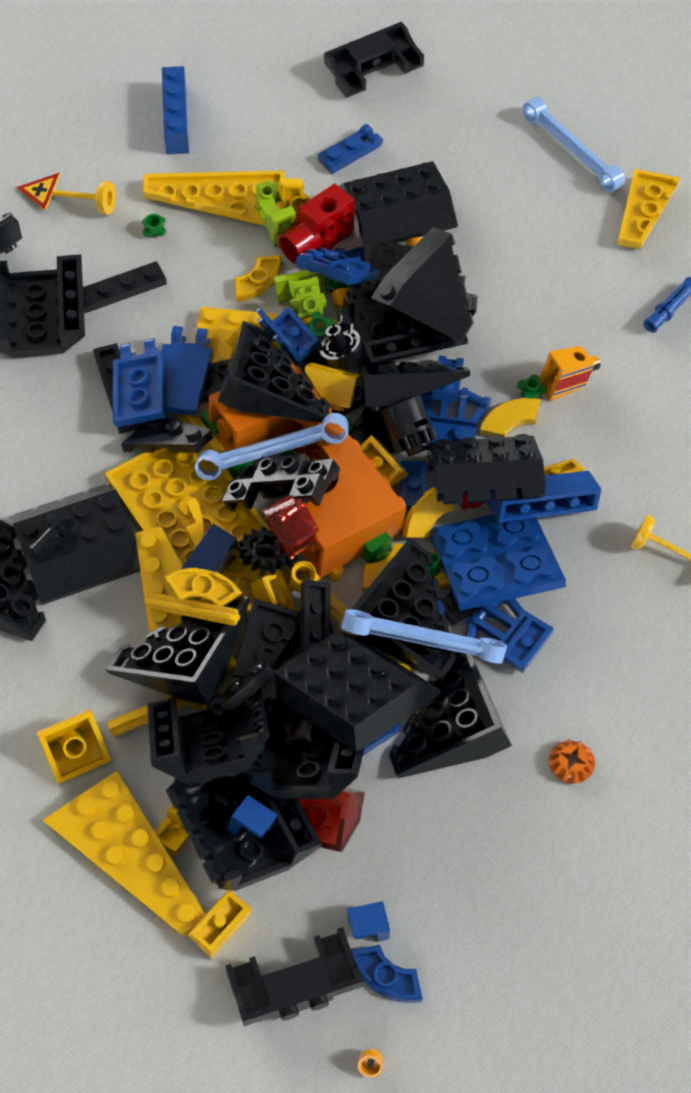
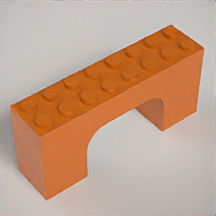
M292 363L291 367L293 368L294 372L298 375L299 373H302L301 369L299 367H295ZM314 387L312 391L316 395L317 399L320 400L321 398L318 396L317 390ZM220 391L209 395L208 420L210 423L217 421L220 433L216 434L215 437L223 445L226 452L322 424L321 422L242 412L218 402ZM331 422L325 426L326 431L331 435H340L344 431L341 426ZM348 434L346 439L338 444H331L322 440L293 449L299 454H306L310 460L334 459L341 469L337 480L330 483L327 487L329 492L324 494L320 506H315L310 501L294 509L292 526L294 541L298 542V549L305 559L315 567L316 573L321 578L332 573L334 569L343 567L363 557L364 544L387 532L393 539L392 541L400 538L406 512L405 501L392 490L388 479L381 476L373 460L366 457L356 439H352Z

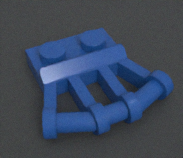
M323 247L316 250L308 249L296 258V264L299 268L323 274L347 285L376 280L379 275V270L370 267V263L361 261V257H348L344 248H336L335 250H327Z
M462 387V390L459 389L458 395L460 400L458 418L446 417L448 401H442L440 416L433 415L429 400L432 399V391L419 395L422 397L437 439L430 442H436L439 439L457 441L467 437L475 438L476 426L488 410L492 398L487 396L481 397L469 391L468 388ZM467 401L479 406L471 420L464 419Z
M516 599L477 607L478 611L475 615H470L466 621L465 636L476 638L477 631H481L490 638L505 643L507 649L503 661L524 673L553 634L554 628L525 611ZM502 604L507 605L517 619L515 620L497 609V607ZM491 617L509 628V630L503 633L485 622L484 619Z

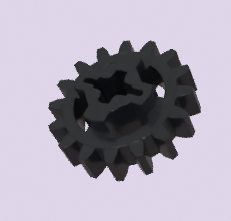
M262 527L259 532L251 529V535L245 533L243 540L239 541V559H243L244 566L251 565L250 571L260 569L263 575L266 571H270L272 575H275L278 569L286 572V566L292 568L294 561L298 559V542L294 541L293 535L286 536V530L276 532V527H273L271 531Z

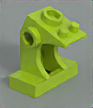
M266 181L256 184V211L269 232V239L272 245L277 246L279 245L278 236L292 227L296 219V212L292 205L284 209H280L277 206V203L281 201L278 195V182Z
M306 270L274 277L278 303L289 301L290 308L299 318L311 316L315 311H319L321 314L324 313L323 308H326L327 305L324 295L326 289L323 274Z

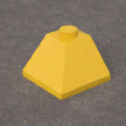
M312 362L306 365V374L320 397L325 398L330 403L331 409L344 411L345 408L352 406L360 374Z

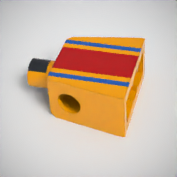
M581 346L550 351L540 375V382L547 387L545 395L549 401L558 399L586 386L591 372L600 369L599 358L596 355L589 356Z

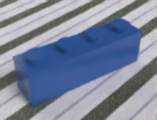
M184 66L161 67L166 154L189 153Z
M589 470L546 475L545 495H542L541 498L522 499L521 491H517V500L495 501L494 492H491L490 502H487L498 523L597 510L602 489Z

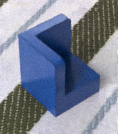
M247 795L232 815L227 830L237 836L244 827L257 837L262 838L266 831L269 832L278 814Z
M383 901L347 909L348 923L351 924L354 939L376 935L377 942L389 939L390 927Z

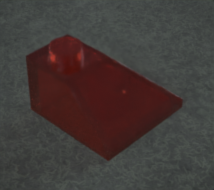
M345 788L334 799H298L322 843L320 848L343 852L360 822L365 792Z

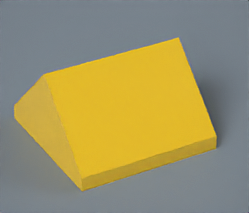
M91 709L36 732L58 784L112 761Z

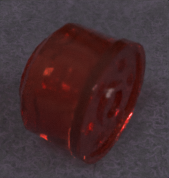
M289 494L268 507L261 508L272 532L290 560L295 555L317 543L318 537L316 533L319 529L302 499L297 500L293 495Z

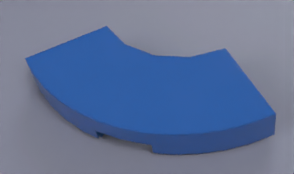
M380 945L351 950L362 980L373 991L397 1002H422L423 998L416 969H404L392 964L384 956Z

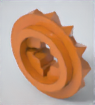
M569 738L567 741L558 742L551 750L549 766L552 773L559 780L570 784L584 782L592 775L596 758H594L591 748L586 747L582 741H571ZM577 753V762L580 764L574 763L570 770L567 769L568 759L565 757L570 758L572 754Z

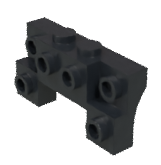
M401 21L325 52L324 63L335 76L337 87L348 98L366 90L364 75L394 63L406 74L424 66V54L416 46L408 28Z
M306 454L261 457L258 465H247L244 467L240 479L230 481L222 501L230 511H235L238 502H242L247 510L253 508L258 493H260L264 499L289 497L296 507L302 505L304 498H309L315 506H320L327 487L330 483L337 480L341 469L334 459L310 460Z
M343 927L338 928L336 934L321 938L320 935L314 937L318 958L263 975L262 977L255 956L249 958L250 962L233 968L231 964L225 965L243 1027L271 1017L274 1020L281 1018L282 1021L290 1020L297 1017L299 1011L311 1008L312 1011L323 1009L329 1005V1001H332L334 996L363 987V980Z

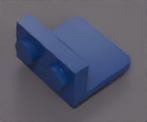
M290 307L273 321L261 308L256 310L260 316L257 321L272 336L271 340L276 342L279 348H282L290 358L293 356L298 363L320 346V340Z

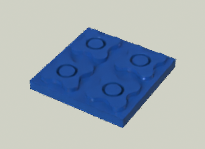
M493 514L433 527L430 530V539L436 554L440 557V564L460 611L566 587L565 576L537 518L498 523Z

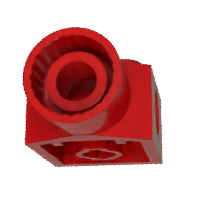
M334 183L301 206L297 211L292 227L278 236L279 247L287 259L296 264L297 256L305 253L306 250H316L322 247L332 250L341 240L350 237L354 232L355 199Z

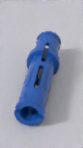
M687 277L644 320L643 325L647 331L655 333L665 321H669L674 316V312L691 295V277Z

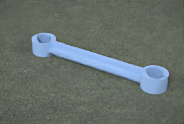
M534 97L523 104L522 110L525 118L532 124L539 122L597 174L599 182L605 191L612 193L624 186L625 177L621 169L616 165L608 167L548 113L547 106L540 97Z
M331 413L323 419L320 425L220 454L214 450H205L197 458L195 471L204 480H214L220 475L222 469L260 459L261 457H267L322 440L331 444H338L346 439L349 424L342 414ZM331 422L341 426L344 431L340 435H331L326 431L325 426ZM205 459V461H211L215 466L218 465L219 467L216 471L208 472L201 467L200 461Z
M354 609L345 610L341 625L343 630L353 634H374L475 655L491 663H503L507 649L505 643L492 638L482 637L476 639L376 618L368 613Z

